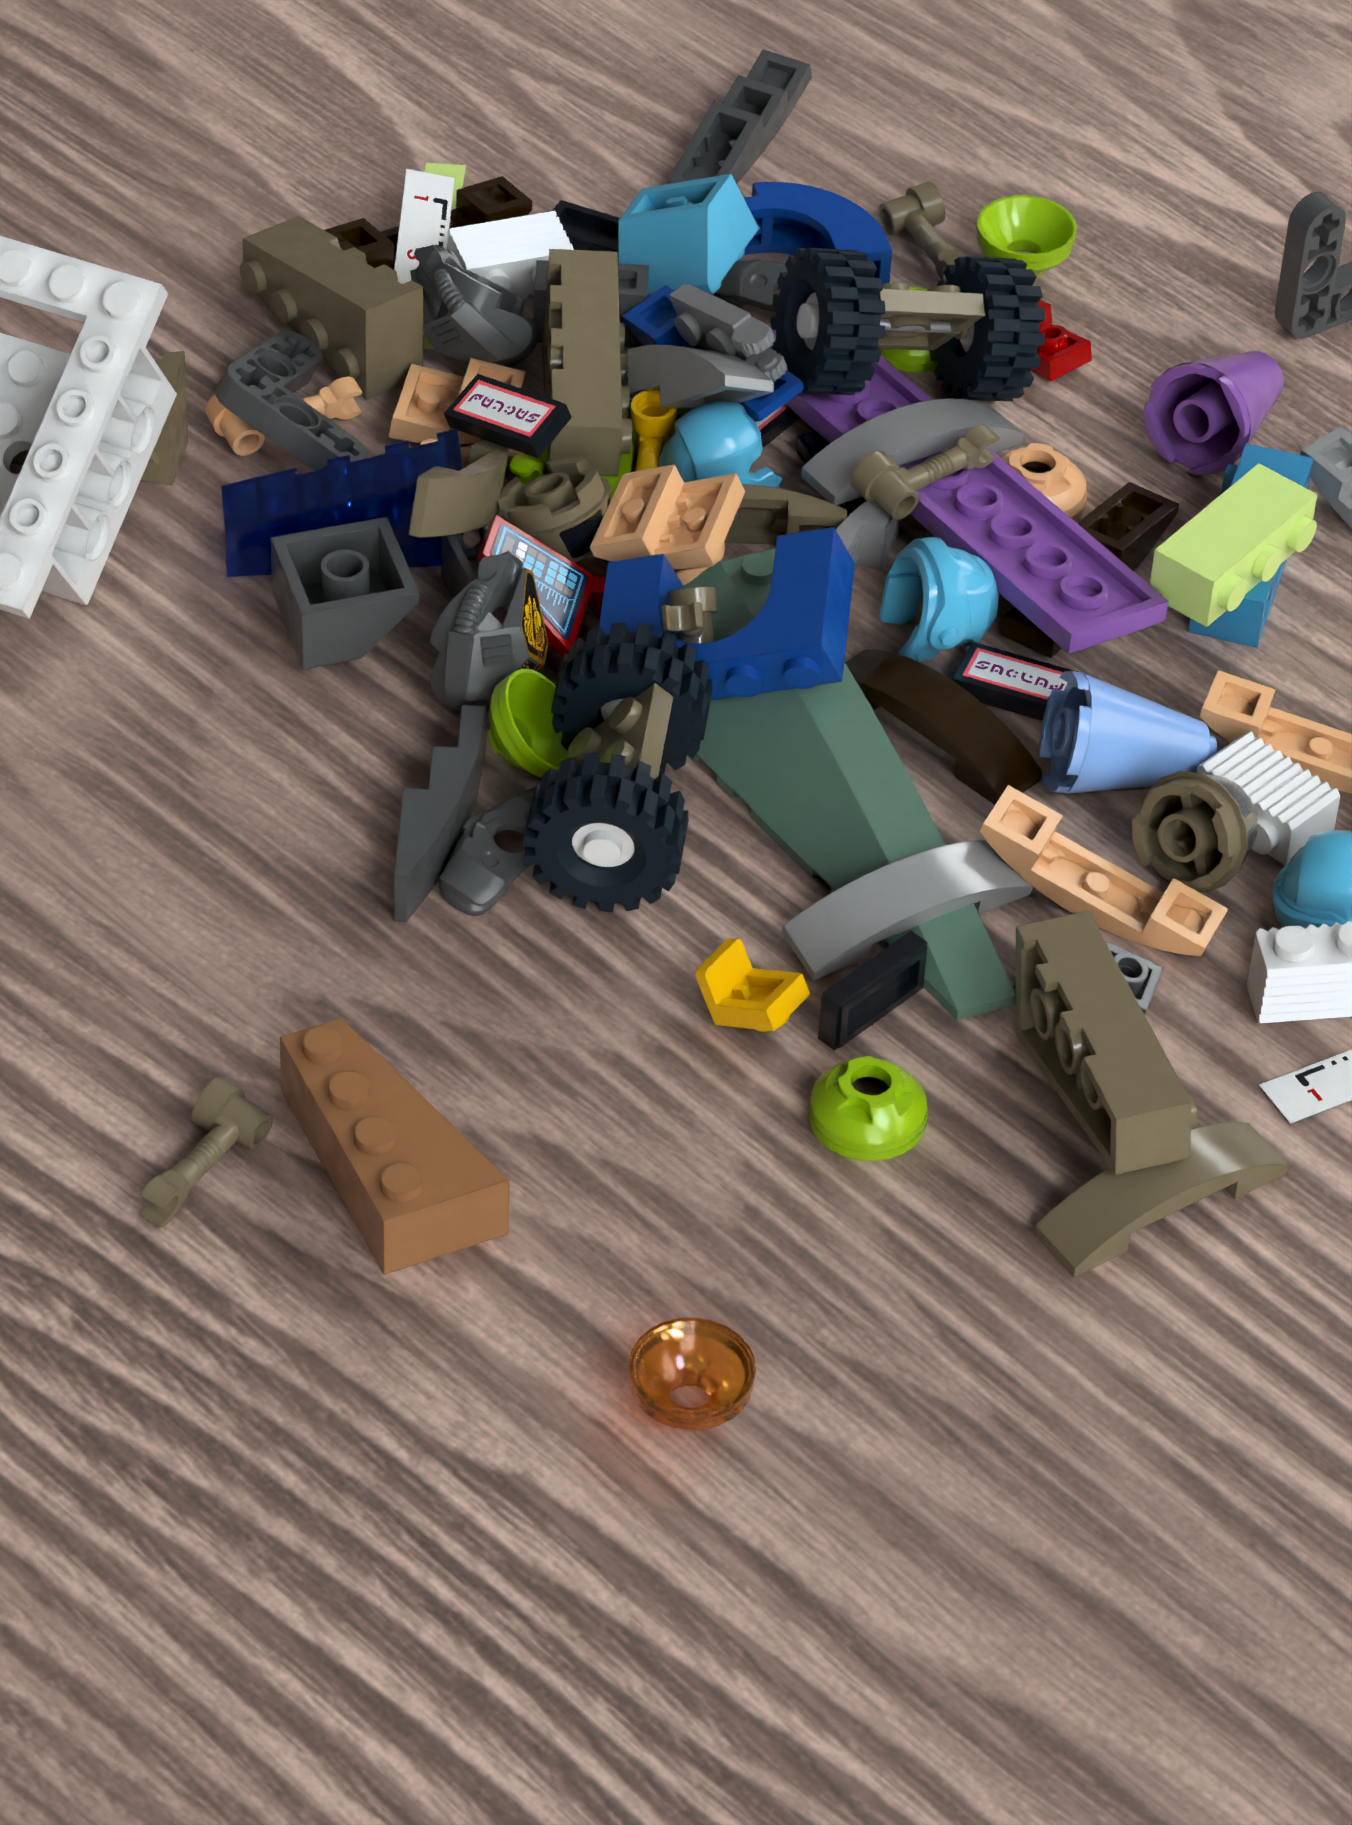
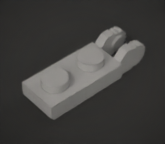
M688 283L686 285L683 284L669 294L677 317L674 319L675 326L681 337L691 346L698 345L710 351L739 357L757 367L773 381H776L785 374L787 365L784 357L769 348L773 346L775 336L768 324L765 325L764 322L751 317L749 312Z

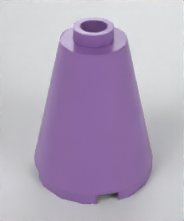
M1248 351L1182 363L1166 370L1151 385L1152 391L1149 402L1144 405L1143 413L1148 437L1160 456L1170 464L1177 461L1183 466L1190 468L1187 472L1197 476L1217 474L1227 468L1228 463L1234 464L1241 457L1245 444L1251 442L1282 392L1284 380L1279 365L1266 353Z

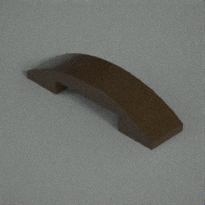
M503 176L457 189L456 209L451 210L449 229L527 216L532 211L533 201ZM365 218L325 229L326 232L338 238L342 250L345 251L355 247L366 254L367 264L373 268L386 265L394 270L399 226L380 232Z
M865 649L845 662L873 711L881 706L957 759L955 778L995 805L1008 785L1023 793L1041 781V768L1011 730L976 697L945 675L914 659L883 650Z

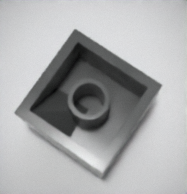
M387 517L271 537L272 592L303 669L363 658L420 603L419 590Z

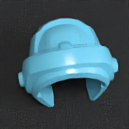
M716 401L704 403L683 415L674 423L675 434L667 441L659 458V467L675 464L684 483L737 473L742 484L778 488L782 481V477L776 475L767 467L755 473L749 472L752 463L760 457L763 449L761 432L756 422L747 414L743 405L736 402Z
M939 537L914 539L898 553L892 563L885 581L879 620L886 623L904 624L915 618L918 602L923 598L920 624L915 626L909 640L901 648L899 654L922 662L934 659L943 649L959 647L964 644L970 646L972 641L977 643L991 628L997 616L999 591L995 576L991 568L980 557L969 554L961 549L948 547Z
M1329 830L1311 835L1305 846L1300 848L1293 855L1290 862L1279 872L1274 882L1272 899L1276 920L1282 928L1299 925L1306 929L1310 924L1319 928L1323 923L1332 927L1335 922L1343 925L1348 921H1352V831Z

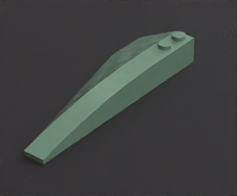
M775 548L719 561L684 585L685 588H716L718 612L712 614L714 641L724 639L738 632L749 624L761 611L771 588ZM845 662L842 682L817 685L809 689L794 688L759 693L753 697L738 696L710 701L704 739L701 740L700 749L693 758L689 755L687 756L694 763L702 760L716 774V784L730 798L737 796L751 808V819L811 878L819 875L831 887V893L895 861L945 846L901 759ZM974 903L878 941L885 949L908 932L913 931L928 942L923 988L956 1020L1016 1005V993Z

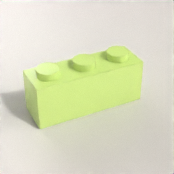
M1258 463L1154 550L1150 586L1168 600L1169 607L1208 627L1225 611L1231 612L1235 610L1244 599L1246 593L1260 581L1267 582L1277 572L1280 564L1294 552L1300 553L1308 547L1317 528V523L1313 520L1317 494Z

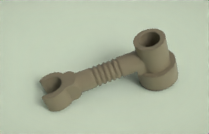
M928 181L908 188L905 196L880 204V217L886 231L893 235L907 230L935 264L937 274L941 280H946L944 270L947 266L955 265V259L965 257L966 255L960 254L957 250L950 249L932 227L943 223L945 220V207L937 187Z
M978 424L971 428L963 437L959 438L952 448L908 470L904 467L900 468L885 452L876 451L866 456L856 466L851 475L850 483L867 502L872 503L876 501L893 519L899 520L908 516L917 506L920 498L917 491L962 468L966 470L974 467L983 468L993 462L996 457L986 447L999 441L1000 438L986 424Z
M693 587L668 591V605L661 606L663 631L677 632V639L688 643L714 642L712 614L718 612L716 588Z
M221 1077L213 1079L199 1095L191 1117L194 1124L208 1131V1133L172 1170L164 1171L160 1176H156L148 1182L140 1195L150 1202L139 1212V1215L160 1228L167 1225L186 1200L189 1190L236 1142L251 1150L261 1145L272 1127L273 1116L245 1100V1093L240 1088Z

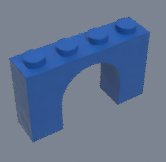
M834 527L777 536L771 588L768 598L757 616L744 628L724 639L709 643H689L697 650L695 662L704 659L709 668L707 679H712L713 687L711 700L738 696L753 697L759 693L794 688L809 689L817 685L842 682L855 563ZM664 554L608 562L599 626L605 635L610 634L612 623L625 622L627 632H637L638 623L652 625L650 634L661 637L664 632L661 606L668 605L667 592L685 588ZM676 637L675 646L678 648L687 643L678 640Z

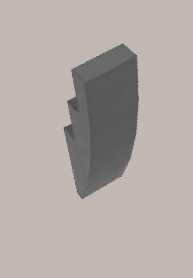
M762 49L747 77L738 75L723 102L713 101L668 178L667 184L732 174L737 184L765 151L795 107L812 79L811 65Z
M462 705L458 747L433 746L429 789L403 788L394 872V921L407 922L438 883L439 877L449 862L448 858L455 850V846L460 839V830L471 816L478 797L486 753V706Z

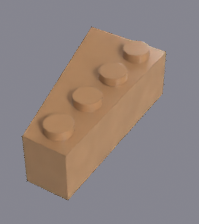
M342 1018L280 1037L281 1092L384 1275L509 1234L510 1180Z

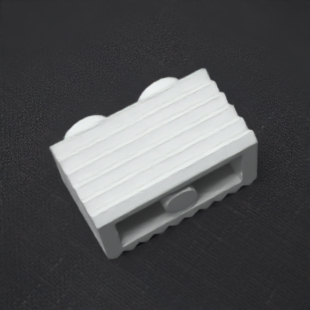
M556 211L448 229V250L455 254L463 269L477 273L524 299L530 294L534 296L537 260L548 261L549 249L573 250L572 243L570 244L569 237L566 236V231L563 230L559 217L556 216Z
M1252 731L1246 732L1197 767V773L1226 777L1240 785L1251 798L1257 814L1258 833L1252 850L1258 854H1268L1284 866L1290 862L1293 855L1300 848L1305 846L1311 835L1334 830L1340 801V794L1337 788L1331 789L1328 782L1321 783L1318 775L1312 776L1308 769L1302 770L1299 762L1293 764L1289 756L1283 757L1280 750L1274 751L1271 744L1265 745L1262 738H1255Z
M1348 921L1343 925L1335 922L1332 927L1323 923L1319 928L1310 924L1306 929L1299 925L1285 926L1280 930L1272 927L1269 931L1260 928L1255 933L1246 987L1257 1023L1352 1016V921Z

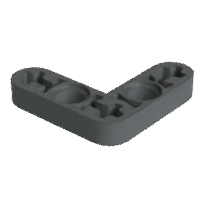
M1320 191L1312 192L1303 197L1291 212L1275 305L1276 320L1293 336L1300 339L1313 336L1352 320V288L1342 298L1344 293L1352 286V262L1338 267L1346 213L1327 194ZM1316 259L1313 265L1304 273L1307 266Z
M281 331L230 363L215 389L216 397L222 405L328 480L339 484H349L355 480L368 457L364 445L350 433L293 394L310 382L323 358L322 351L313 341L293 331Z

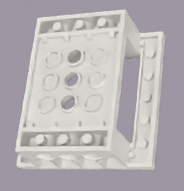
M0 236V297L84 323L71 354L0 333V610L30 619L41 591L85 606L88 605L177 393L146 349L148 340L168 296L162 284ZM29 450L20 473H11L10 464L15 455L21 451Z

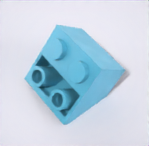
M732 174L642 188L619 219L618 264L649 265L647 298L665 285L675 291L687 283L712 295L721 287V281L733 264L744 255L745 247L756 234L759 227Z

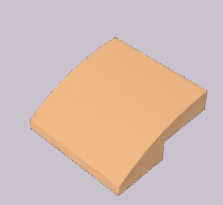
M470 358L464 377L411 364L392 417L388 437L417 443L431 438L442 439L450 442L452 445L476 443L481 438L450 428L444 412L477 374L522 389L526 371Z
M675 464L624 473L590 545V549L594 557L611 562L664 554L673 569H694L714 566L746 491L737 473L685 483Z

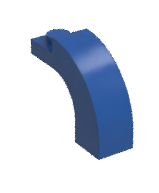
M788 182L753 183L752 197H743L759 227L756 234L745 247L744 255L783 253L795 256V251L800 248L858 250V252H864L868 255L867 261L874 262L877 270L873 278H881L882 284L890 283L892 247L879 223L856 203L821 188Z

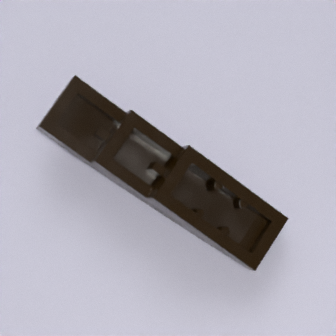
M1128 482L1077 524L1132 571H1135L1177 515L1179 503ZM1015 606L1004 614L1000 635L1049 658H1052L1062 649Z

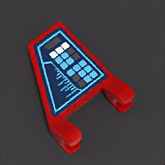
M495 515L489 523L477 561L480 563L484 557L503 554L508 550L522 561V569L528 568L534 572L548 642L563 658L565 653L569 654L571 644L577 639L587 603L594 614L600 619L606 578L593 575L498 515Z

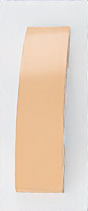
M1219 670L1217 671L1200 713V718L1229 743H1232L1246 732L1252 731L1255 738L1261 737L1265 745L1271 744L1274 751L1280 750L1283 757L1289 756L1293 764L1299 762L1302 770L1308 769L1312 776L1318 775L1321 783L1328 782L1330 788H1337L1339 791L1352 794V734L1273 708L1271 704L1276 689Z
M1009 785L1006 787L984 821L980 833L997 854L1024 880L1073 914L1089 910L1099 928L1121 938L1162 951L1202 956L1225 917L1228 908L1175 878L1172 879L1165 892L1160 891L1057 833L1056 829L1063 815Z

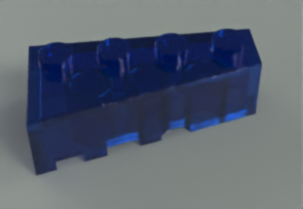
M458 429L437 433L438 441L410 447L408 440L385 446L386 454L352 462L350 455L327 460L328 465L322 469L301 474L296 468L222 485V522L227 577L272 575L271 537L383 517L388 518L409 568L441 566V536L416 537L409 535L418 476L435 466L457 471L463 469Z

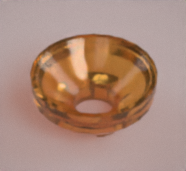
M696 1317L665 1321L646 1331L633 1346L628 1362L630 1390L639 1407L657 1422L683 1430H704L720 1426L736 1417L750 1400L756 1378L755 1357L746 1341L726 1325ZM695 1386L706 1391L710 1396V1400L700 1407L688 1408L675 1403L670 1395L680 1387Z

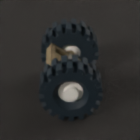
M800 248L795 251V257L790 256L785 262L787 272H780L777 281L781 288L780 293H774L772 306L777 308L776 318H771V329L776 331V339L773 342L772 350H775L777 354L780 353L784 357L787 371L803 382L804 390L800 393L855 395V392H861L866 388L864 381H871L875 373L872 362H879L882 352L880 348L930 350L931 361H937L938 363L934 370L937 381H943L941 389L946 394H952L951 398L1013 401V398L1019 399L1024 395L1023 387H1030L1034 380L1031 369L1039 368L1041 357L1037 354L1038 346H1044L1045 333H1040V322L1045 321V308L1038 307V301L1043 295L1040 286H1033L1036 275L1032 269H1026L1027 263L1022 260L973 256L959 257L954 260L955 265H948L944 270L946 280H939L937 286L927 291L909 290V285L901 282L882 284L881 278H873L877 270L874 262L867 261L868 255L864 252H858V250Z
M625 622L612 623L611 631L608 635H605L600 626L589 630L586 642L578 637L571 644L569 654H564L560 665L551 713H554L552 725L555 733L563 732L560 743L567 750L568 759L561 761L559 773L550 768L543 774L541 785L537 783L535 786L522 846H525L523 857L526 866L534 865L532 876L539 884L548 880L551 881L549 893L559 899L566 893L574 896L573 905L586 909L588 901L600 903L599 911L613 912L615 903H623L625 910L631 911L639 909L641 897L649 904H652L661 898L662 888L667 891L675 884L676 874H679L689 821L688 810H683L685 799L680 791L670 793L672 781L664 773L667 763L676 771L685 765L687 755L693 758L699 751L701 740L704 739L713 690L712 679H707L709 668L705 660L695 662L697 650L687 642L678 648L675 646L677 635L669 631H664L661 637L651 635L652 625L638 623L637 632H627Z

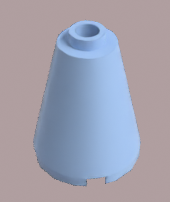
M1075 671L1063 672L1059 677L1068 682L1064 691L1056 689L1051 691L1042 721L1039 744V757L1051 759L1052 775L1042 774V783L1048 792L1060 794L1152 787L1161 777L1178 771L1197 773V767L1217 753L1216 738L1209 735V729L1205 722L1085 673Z

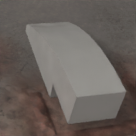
M644 345L628 349V386L630 388V395H637L646 390H660V407L690 411L704 403L716 401L741 403L774 392L772 379L754 365L736 356L717 351L672 345Z

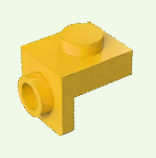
M727 938L695 972L696 980L713 1022L718 1026L754 1029L758 1032H774L789 1020L790 1015L810 995L802 973L753 968L741 939Z

